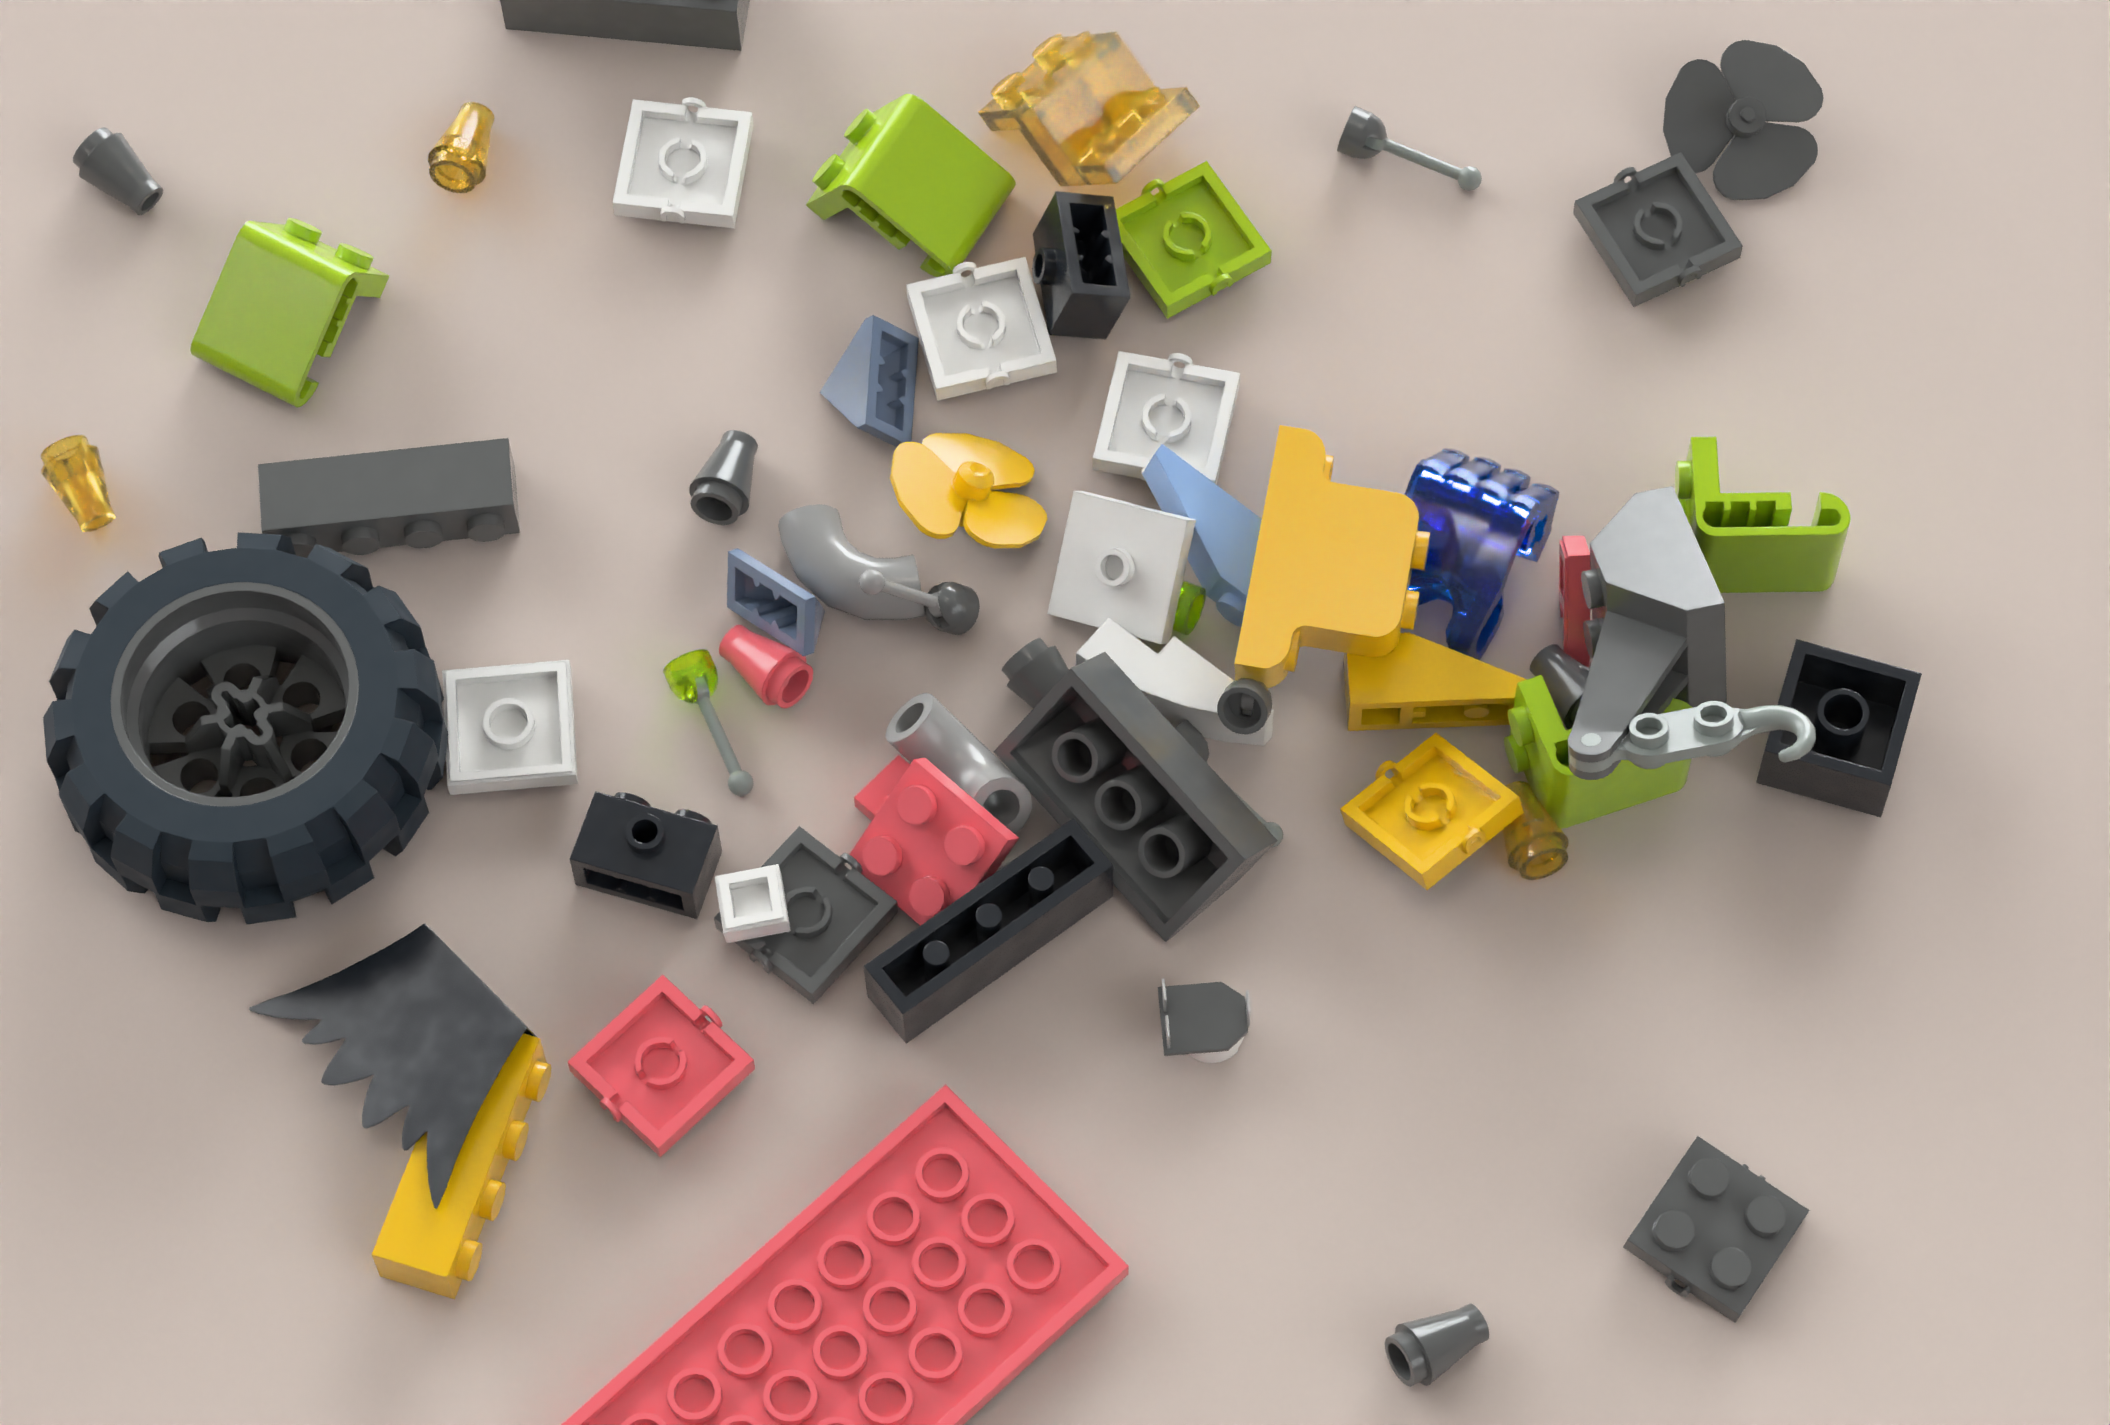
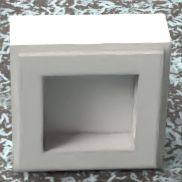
M779 864L715 876L721 922L726 943L791 931Z

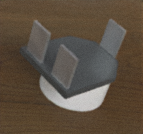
M1165 978L1162 979V986L1158 987L1164 1056L1188 1054L1201 1062L1217 1063L1235 1055L1245 1035L1248 1033V1026H1250L1249 990H1246L1245 998L1223 982L1165 986Z

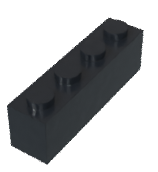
M1072 818L864 965L868 998L907 1044L1112 898V863Z

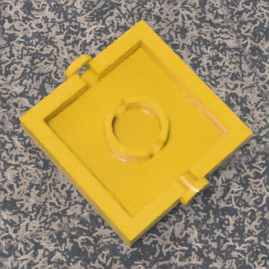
M1436 732L1398 763L1392 760L1383 762L1376 771V780L1340 808L1347 827L1426 890L1430 889L1524 813L1517 794ZM1389 769L1394 773L1390 779L1385 776Z

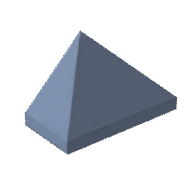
M875 315L866 318L820 393L858 429L895 447L904 442H911L919 338Z
M739 548L728 551L727 608L802 656L814 653L825 613L817 598Z

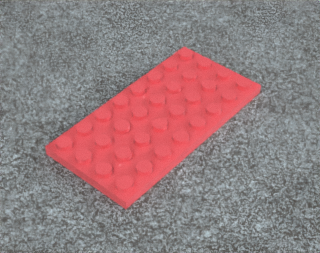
M944 1085L561 1425H964L1129 1275V1266L948 1086Z

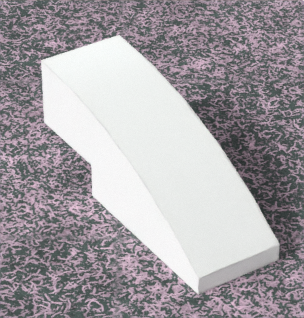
M1108 618L1076 652V665L1106 652L1174 728L1183 721L1188 720L1202 733L1203 737L1214 740L1264 746L1272 738L1273 709L1264 726L1255 733L1238 734L1224 726L1218 716L1217 704L1226 687L1234 682V680L1175 636L1157 654L1112 619ZM1243 709L1242 714L1252 716V711Z

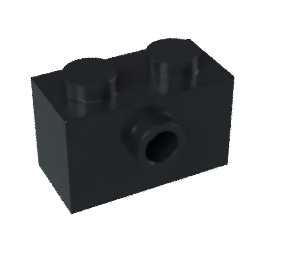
M1056 191L1033 232L1035 255L1033 258L1032 274L1034 282L1041 285L1048 334L1106 340L1131 298L1114 197Z
M595 791L570 856L575 884L698 919L722 854L718 825L712 824L707 817L691 810L680 809L672 813L651 807L646 800L631 793L618 792L611 796Z

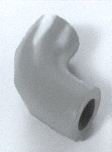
M817 504L796 508L786 513L779 520L778 528L781 542L797 578L828 607L864 620H907L925 616L924 605L884 592L869 595L862 591L859 584L860 577L865 571L875 569L882 573L885 580L921 591L918 570L913 554L896 558H875L859 552L848 542L838 510L828 505Z
M923 693L917 695L904 704L893 716L886 730V739L910 763L913 759L926 758L1014 834L1023 828L1030 818L1032 809L1031 795L1025 785L932 694Z

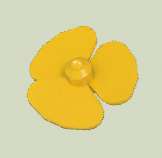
M934 433L923 439L921 444L917 442H904L899 444L894 450L890 481L898 504L915 526L929 537L935 539L949 538L953 536L958 526L964 527L971 538L986 547L994 549L1021 548L1039 539L1048 519L1043 507L1035 500L1018 493L992 491L1027 485L1032 480L1035 471L1033 464L1025 456L1000 442L968 433Z

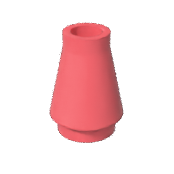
M736 625L731 628L720 643V656L731 663L766 705L777 704L781 708H789L805 695L811 685L813 669L806 663V656H802L784 644L756 634L743 625Z

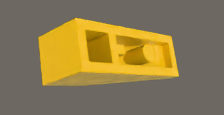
M1410 632L1401 633L1395 649L1385 656L1367 657L1344 653L1343 665L1348 731L1510 725L1508 710L1514 708L1517 683L1527 679Z

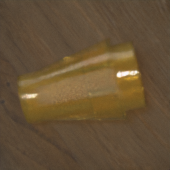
M476 102L464 103L460 107L456 118L429 152V174L439 187L453 193H467L485 179L491 128L495 120L493 112L488 107Z
M73 435L60 439L43 450L40 455L44 464L41 474L74 516L82 532H91L111 523L116 515L110 504L99 448L95 445H90L86 436Z
M1516 781L1505 785L1519 796L1524 811L1523 814L1502 830L1509 866L1519 871L1521 877L1527 880H1538L1553 875L1568 860L1566 849L1569 840L1536 798L1529 783Z

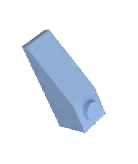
M1162 444L1151 458L1142 475L1161 511L1196 520L1188 561L1206 595L1216 602V607L1220 614L1232 624L1241 627L1262 519Z

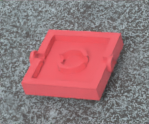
M919 758L913 759L890 795L884 797V804L880 810H876L873 813L875 817L849 855L861 865L862 875L895 899L898 907L921 926L996 873L1019 837L929 760Z
M663 974L568 1061L570 1072L601 1100L599 1102L601 1108L604 1110L607 1108L617 1123L622 1120L659 1157L665 1154L753 1072L755 1065L754 1059L721 1029L723 1026L722 1022L711 1008L704 1005L699 1009ZM706 1015L711 1019V1023L705 1018Z

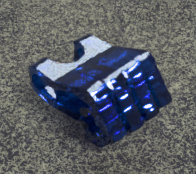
M1444 448L1437 454L1427 459H1422L1416 465L1404 493L1415 503L1418 509V531L1430 532L1425 569H1412L1409 590L1420 592L1418 606L1436 599L1451 604L1453 607L1452 617L1445 631L1448 647L1480 660L1495 636L1504 616V587L1516 556L1538 562L1552 530L1551 526L1560 492L1542 483H1533L1529 487L1531 477L1520 470L1505 468L1500 473L1501 465L1492 459L1478 456L1469 462L1470 457L1459 450Z

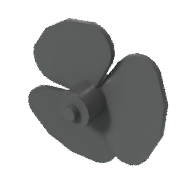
M1741 40L1729 45L1722 54L1720 61L1721 71L1714 63L1708 60L1696 59L1686 63L1680 69L1665 98L1663 133L1670 156L1681 152L1695 174L1707 170L1731 140L1717 161L1713 171L1715 187L1724 197L1731 200L1766 199L1793 187L1815 163L1818 155L1817 142L1814 136L1804 128L1768 122H1804L1816 116L1821 109L1824 99L1822 88L1804 62L1777 45Z

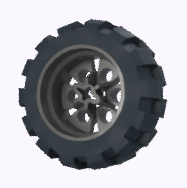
M238 532L237 548L208 552L205 541L199 538L159 552L158 557L163 567L162 569L140 582L127 571L94 601L89 609L96 628L91 634L73 630L65 642L49 680L57 701H52L43 716L46 760L56 780L59 797L74 831L82 835L90 848L95 862L129 892L144 894L148 890L154 892L161 910L204 922H216L221 907L240 908L246 925L296 918L293 902L325 891L332 905L375 878L369 861L382 849L395 857L404 851L429 814L424 797L426 789L432 790L443 778L448 731L442 711L444 696L434 660L430 658L425 645L422 629L395 591L379 585L375 588L373 587L367 567L325 546L315 544L308 557L304 558L296 555L291 537L276 534ZM279 662L295 664L283 684L280 685L276 677ZM205 676L212 683V686L206 690L208 694L207 699L191 687V685ZM249 685L248 690H239L240 688ZM312 703L318 705L314 712L310 714L297 709V707L303 704ZM342 722L338 732H330L333 724ZM194 724L187 735H183V732L188 727ZM244 725H249L251 727L257 725L261 736H257L251 729H247ZM282 736V741L279 747L276 737ZM178 753L181 758L155 767L151 766L150 754ZM250 760L257 764L254 766H243L245 761ZM317 760L303 773L300 771L308 762ZM203 780L217 781L210 790L204 793L190 792L195 784Z

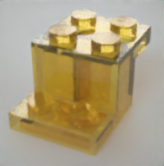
M1084 31L1076 36L1067 37L1056 34L1042 42L1032 53L1035 61L1022 73L1014 72L998 82L990 92L993 99L978 114L991 131L1019 130L1061 187L1117 184L1196 111L1200 105L1187 87L1160 89L1159 86H1155L1117 32L1090 34L1089 31Z

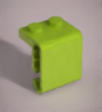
M904 94L873 113L868 109L863 110L853 120L844 134V137L850 142L840 156L833 154L816 172L812 182L818 188L806 203V206L823 220L849 208L898 250L907 246L909 241L912 240L928 254L920 268L934 277L953 274L954 267L965 261L1016 186V182L1009 172L924 100L913 94Z
M288 217L285 225L248 221L242 226L236 236L192 340L191 354L297 408L301 407L312 397L319 382L307 377L316 354L321 357H331L356 296L380 298L390 275L371 267L374 257L356 247L340 243L338 248L335 249L319 241L322 231L303 221Z
M1716 436L1691 437L1686 461H1676L1675 492L1720 593L1820 592L1830 588L1836 577L1851 520L1846 504L1839 497L1831 493L1819 492L1811 526H1788L1792 512L1791 492L1720 493Z
M1542 675L1517 683L1514 708L1508 710L1510 734L1504 737L1505 752L1515 773L1524 771L1544 820L1552 827L1568 828L1677 792L1686 784L1691 759L1666 763L1656 769L1640 768L1629 760H1621L1614 771L1604 778L1585 780L1575 776L1569 769L1568 736L1572 728L1565 730ZM1673 698L1663 713L1692 707L1682 700Z

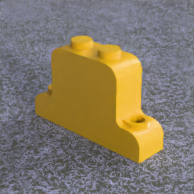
M1284 425L1279 426L1234 662L1235 681L1240 678H1249L1264 683L1267 688L1278 685L1285 679L1289 671L1295 672L1299 649L1304 646L1367 657H1382L1395 649L1399 642L1402 628L1414 630L1420 592L1410 591L1409 584L1412 569H1425L1430 541V532L1418 531L1419 513L1415 503L1401 493L1331 482L1334 456L1326 455L1325 447L1320 437L1307 429Z

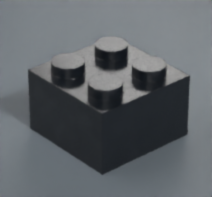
M1796 639L1778 705L1794 708L1806 715L1815 727L1816 741L1810 752L1800 759L1785 763L1779 760V752L1792 746L1797 741V736L1786 730L1770 731L1756 783L1881 817L1893 781L1922 673Z

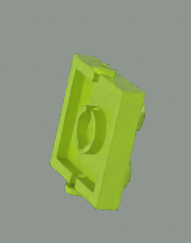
M1207 161L1166 183L1161 179L1150 181L1142 189L1141 196L1116 209L1124 259L1167 319L1211 295H1216L1218 291L1227 286L1231 287L1233 283L1271 263L1272 250ZM1158 188L1159 192L1152 195L1151 191Z

